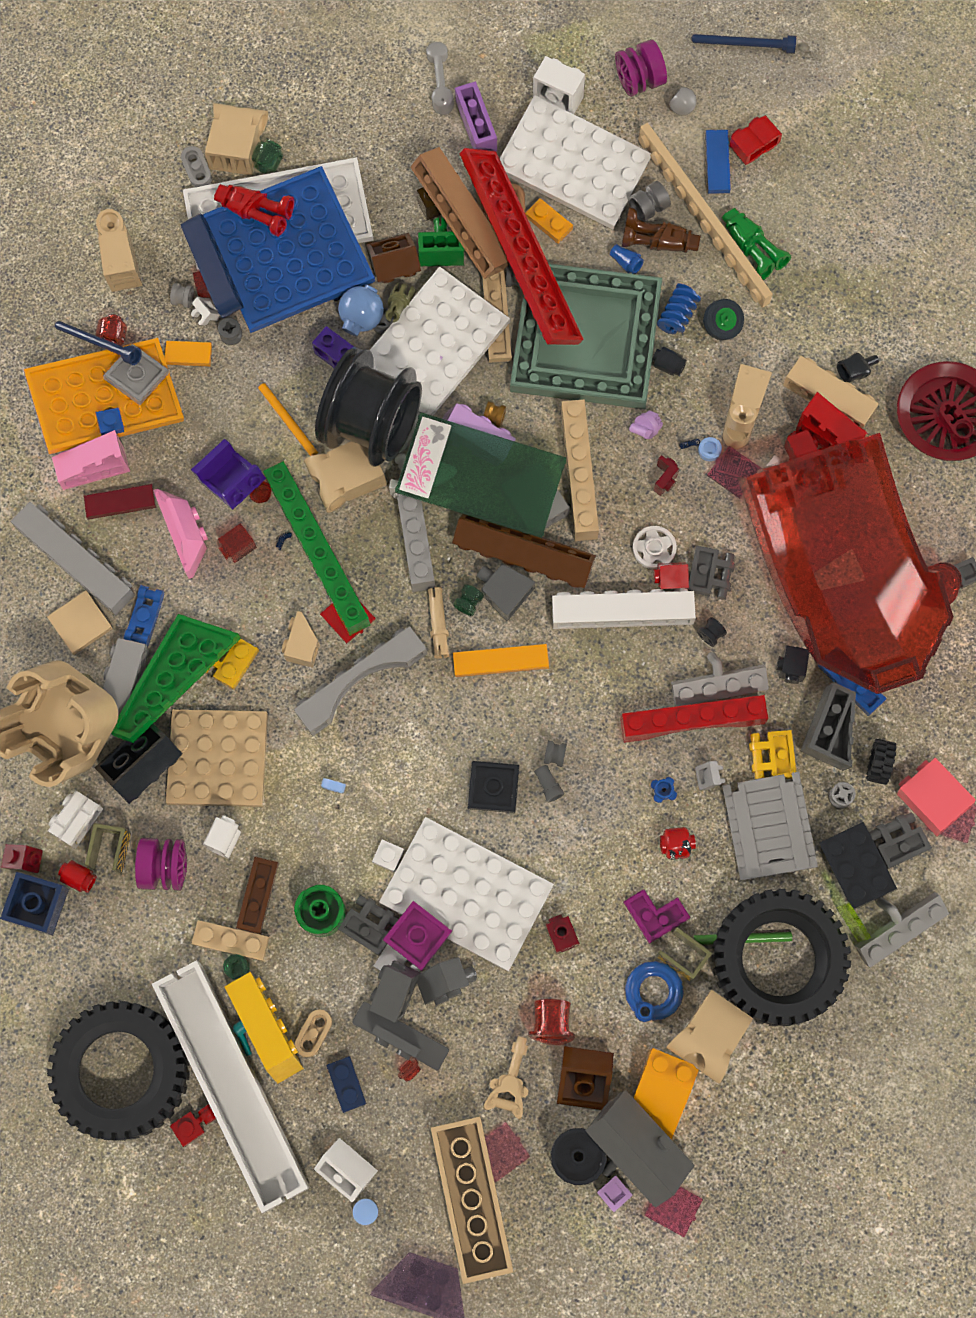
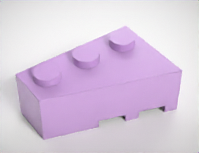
M456 403L444 414L441 420L442 423L451 425L447 439L453 441L452 446L459 448L462 445L472 451L471 455L495 466H499L504 462L516 440L508 430L497 428L491 424L492 422L488 418L477 416L472 413L471 408L464 404L459 405Z

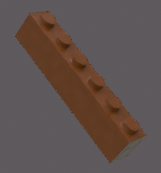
M466 511L459 517L452 544L458 545L462 550H473L479 552L483 557L500 559L504 564L523 567L524 570L530 573L538 572L544 574L551 580H562L575 588H585L596 558L594 554Z

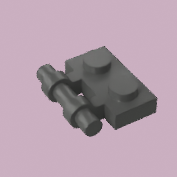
M696 545L688 591L710 596L711 589L715 588L718 590L717 598L726 600L727 592L731 588L729 581L731 572L735 568V563H733L735 555L725 553L724 560L718 559L719 550ZM716 568L722 570L720 580L714 579Z
M912 812L907 815L901 814L896 816L894 821L885 825L883 823L876 826V829L869 832L873 841L881 838L884 842L877 849L887 869L932 849L921 826L914 830L911 829L909 824L916 821ZM900 829L903 835L892 839L890 833Z
M360 895L356 900V904L363 907L362 910L358 913L350 909L338 930L380 956L387 945L383 941L384 937L388 934V931L385 929L388 924L394 926L399 918L395 917V913L388 909L386 911L376 905V901L372 898L367 899ZM370 912L381 919L378 925L367 919Z

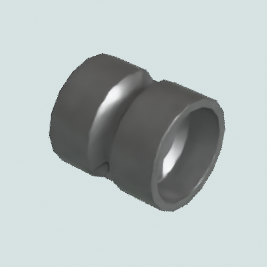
M654 181L646 186L645 192L640 190L629 197L630 206L637 210V217L641 221H647L655 215V211L660 213L671 205L668 192L659 181Z

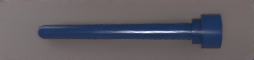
M694 34L691 37V41L700 44L782 48V51H786V53L795 54L797 36L787 35L783 39Z
M57 321L55 323L57 330L121 356L125 363L137 365L141 360L142 352L140 348L133 345L123 347L64 322Z

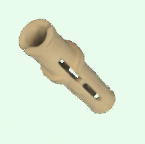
M434 587L435 591H433V588L428 589L432 624L430 637L433 639L434 658L442 659V655H444V658L449 657L447 645L449 632L445 625L443 590L440 587Z

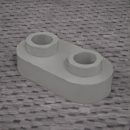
M195 146L185 148L181 153V160L191 184L194 187L210 185L212 175L202 151ZM191 159H197L194 162H190Z

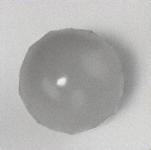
M681 87L669 101L670 108L677 115L686 116L695 109L697 104L696 95L691 89Z

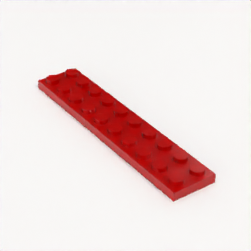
M464 148L459 153L463 165L467 169L481 204L484 206L489 221L496 232L498 241L507 256V260L513 269L516 280L519 282L547 345L580 344L584 340L497 152Z

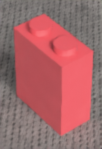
M934 758L930 763L925 760L916 769L918 773L912 778L909 775L898 784L901 788L897 795L938 837L969 810L976 802V799Z

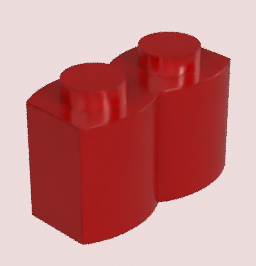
M766 115L760 118L756 117L749 123L748 127L739 128L731 135L729 147L747 165L776 147L781 141L782 133Z

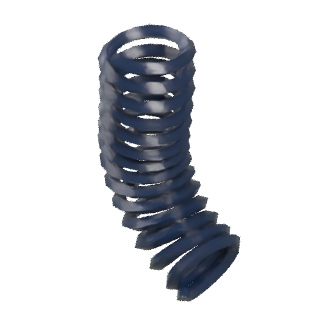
M700 440L685 441L679 443L681 449L697 446L700 444Z
M283 533L276 543V547L280 548L278 550H281L287 538H291L292 533Z

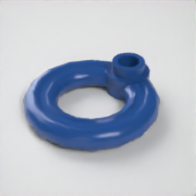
M657 961L645 962L634 968L628 976L625 986L626 1000L632 1011H634L636 1019L640 1022L662 1020L671 1016L681 1005L684 995L683 983L678 973L669 965ZM651 976L661 977L669 987L666 1001L656 1006L643 1001L640 996L641 983ZM642 1007L649 1009L648 1016L641 1015L640 1009Z

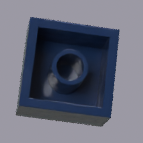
M16 872L0 919L53 936L69 889L57 883Z

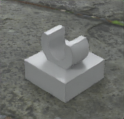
M708 761L695 767L699 791L709 790L725 782V779H720L719 771L723 770V766L717 765V761Z

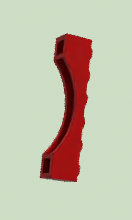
M765 695L622 713L620 721L623 741L626 743L696 729L764 725L768 720Z

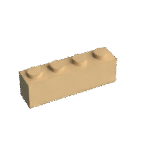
M803 356L799 357L783 386L809 402L819 392L862 429L867 425L879 405L872 396L859 392L851 383L843 382L833 372L820 368L815 361Z

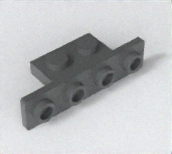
M367 1002L362 1003L352 1021L354 1025L376 1036L374 1041L385 1048H388L389 1044L397 1048L396 1054L407 1060L413 1057L436 1071L440 1069L449 1053V1048L401 1021L394 1023L370 1011L371 1005Z

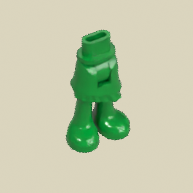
M733 208L722 216V220L726 223V229L729 231L732 239L741 251L744 252V255L746 257L750 255L757 264L756 271L763 281L770 276L774 268L781 270L791 260L790 253L777 248L766 239L762 227L755 224L744 213H740L736 208ZM758 244L768 254L769 257L765 256V254L756 245Z

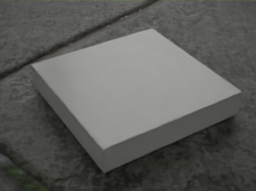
M142 350V357L137 365L125 363L120 357L103 375L104 380L139 405L145 401L169 374L167 368Z

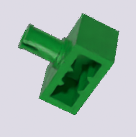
M439 218L433 220L434 232H418L420 267L464 266V248L453 232H447V222L444 218H441V226H439Z

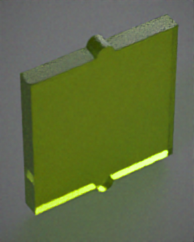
M849 902L836 907L858 942L872 938Z

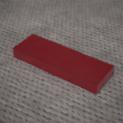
M148 484L84 495L86 518L90 520L156 508L153 485Z

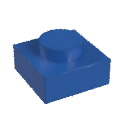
M119 408L96 412L101 436L114 430L116 433L124 432Z

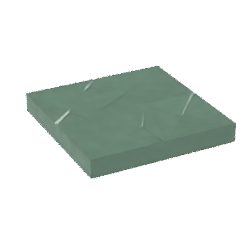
M549 264L584 340L578 345H547L533 317L530 306L523 295L510 392L568 400L585 399V402L645 409L662 278Z

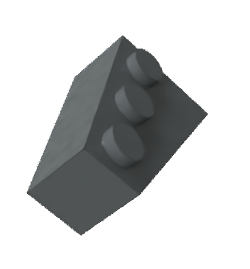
M835 682L825 687L800 752L842 771L852 768L851 751L854 742L852 730L853 722L855 721V691Z

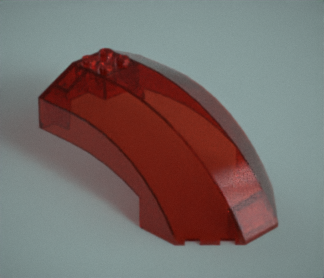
M870 433L819 448L738 477L753 529L774 586L793 626L815 662L875 694L923 679L927 671L926 667L931 657H934L942 641L941 638L947 626H950L954 616L940 571L928 570L918 548L896 488L881 434Z

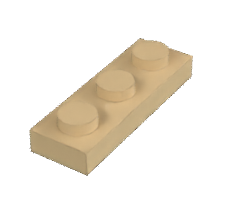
M198 920L191 944L264 962L270 937Z

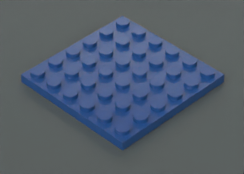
M322 166L261 190V193H267V199L280 202L287 195L294 198L292 216L289 220L286 219V229L279 237L271 234L269 226L252 218L242 219L228 208L219 207L202 214L209 224L242 300L244 308L240 309L250 333L340 297L353 287H364L375 282L370 266ZM264 208L259 209V211L272 216L278 215Z

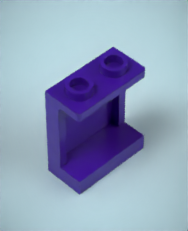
M223 439L191 469L198 481L232 510L266 479L256 464L252 465L239 455L226 439Z

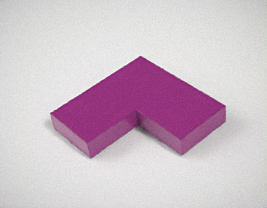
M643 889L623 902L648 944L691 918L678 897L661 908L656 909Z

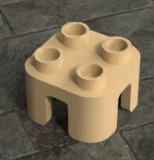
M51 661L15 674L9 681L7 689L13 694H21L15 704L0 709V756L4 759H10L24 752L34 754L43 762L33 767L29 778L45 787L58 785L88 771L94 765L118 720V708L112 696L63 661Z

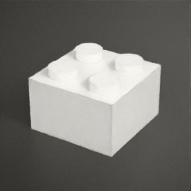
M545 56L533 77V97L536 95L574 114L584 96L585 74L577 68H571L562 64L557 59Z

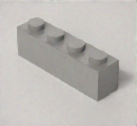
M415 494L397 496L412 592L424 591L430 588L435 589L421 496Z
M118 638L117 643L113 644L111 648L110 658L112 660L110 666L106 667L103 676L105 680L103 690L109 693L116 702L118 716L142 677L150 651L146 644Z

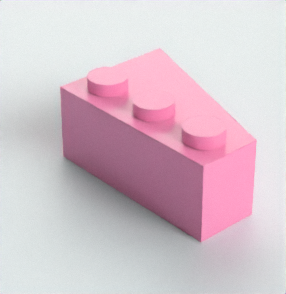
M115 430L52 457L58 483L63 490L130 472L124 447Z

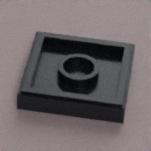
M472 761L467 808L470 810L516 813L520 765Z

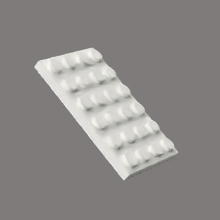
M534 95L503 151L500 161L509 178L613 230L651 159V153Z
M425 817L379 903L402 915L413 901L452 930L447 940L509 972L554 884Z

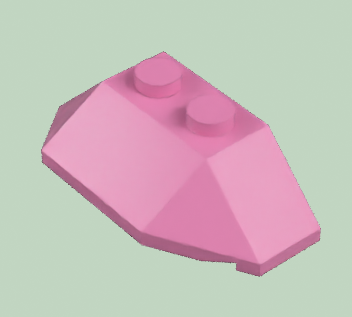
M157 488L153 491L184 571L189 579L193 578L207 549L204 542L208 540L203 527L199 528L196 522L200 517L195 506L190 507L187 500Z

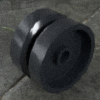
M573 1128L560 1134L553 1142L550 1152L551 1165L555 1174L564 1182L573 1185H587L595 1181L604 1171L607 1161L606 1153L589 1136L584 1128ZM577 1151L583 1154V1160L580 1162L574 1160V1153Z

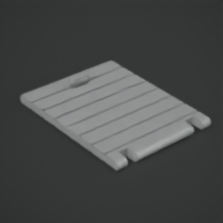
M799 771L793 772V781L787 783L785 782L784 774L738 782L739 791L737 792L731 791L730 784L723 785L740 881L818 867Z

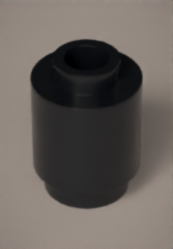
M664 346L661 350L657 349L652 358V361L655 362V368L672 376L677 375L680 377L687 363L683 355Z

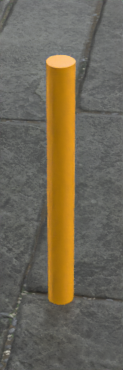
M266 383L261 384L258 389L310 456L317 455L318 451L270 388Z

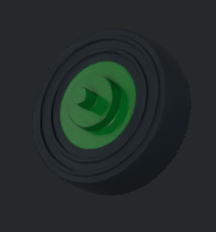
M716 300L705 310L703 317L704 327L707 333L717 340L732 339L741 332L744 326V313L741 307L733 300Z

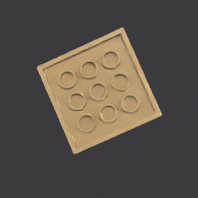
M172 709L170 740L183 754L174 765L168 768L166 804L263 807L268 724L267 711Z

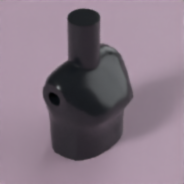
M854 353L850 357L839 361L836 368L841 379L844 382L850 383L871 374L870 366L878 364L879 358L877 355L864 358L860 353Z

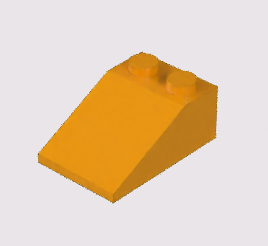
M652 1048L633 1098L672 1140L699 1070L687 1061Z

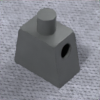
M501 565L495 573L487 566H483L477 574V577L486 583L481 589L482 596L506 622L535 589V581L505 565Z

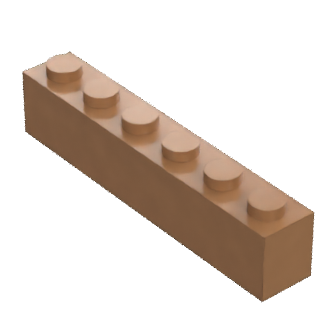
M440 147L420 154L410 168L483 278L486 279L503 271L510 263L498 241L494 228Z

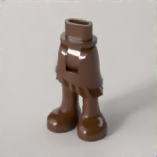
M629 207L621 247L646 245L650 246V250L657 249V251H682L687 253L688 250L698 252L701 235L691 234L692 230H689L687 233V229L670 222L668 224L666 222L654 224L641 221L637 217V210ZM638 233L652 234L654 236H647Z

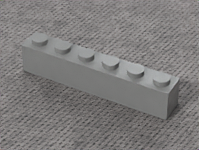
M29 502L10 521L13 526L116 616L135 596L131 590L133 587L131 583L124 577L121 579L117 578L114 575L116 571L106 562L101 564L97 560L99 556L92 549L88 548L85 550L81 546L82 541L72 533L69 536L64 532L65 526L57 519L52 521L48 518L49 513L40 504L36 507Z

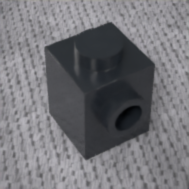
M786 645L783 656H779L776 670L780 671L779 678L785 679L784 681L790 684L803 682L807 673L810 649Z

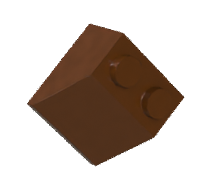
M409 232L366 244L377 282L389 283L397 277H412L416 275V272L421 271L416 246Z
M564 1046L557 1104L602 1110L608 1103L614 1053Z

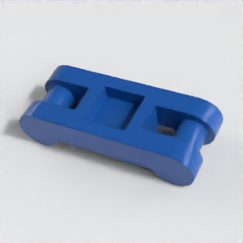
M143 585L139 587L128 629H126L124 634L125 640L149 646L164 599L163 590L156 589V591H153ZM146 599L153 600L152 606L145 604ZM137 628L144 630L142 635L136 633Z

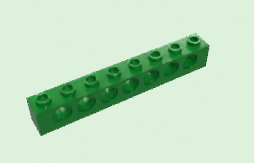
M284 461L264 470V476L349 636L371 626L365 610Z

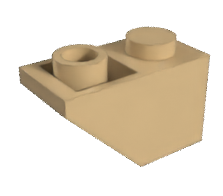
M297 611L295 618L292 617L288 630L291 632L289 639H285L283 642L282 653H284V657L288 662L313 668L320 645L303 613Z

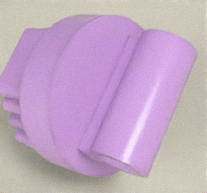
M649 410L636 417L634 423L630 425L629 431L645 439H651L658 434V431L663 426V422H661L659 414Z

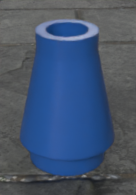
M618 244L610 251V256L627 273L636 274L643 266L644 259L641 258L639 253L625 249Z

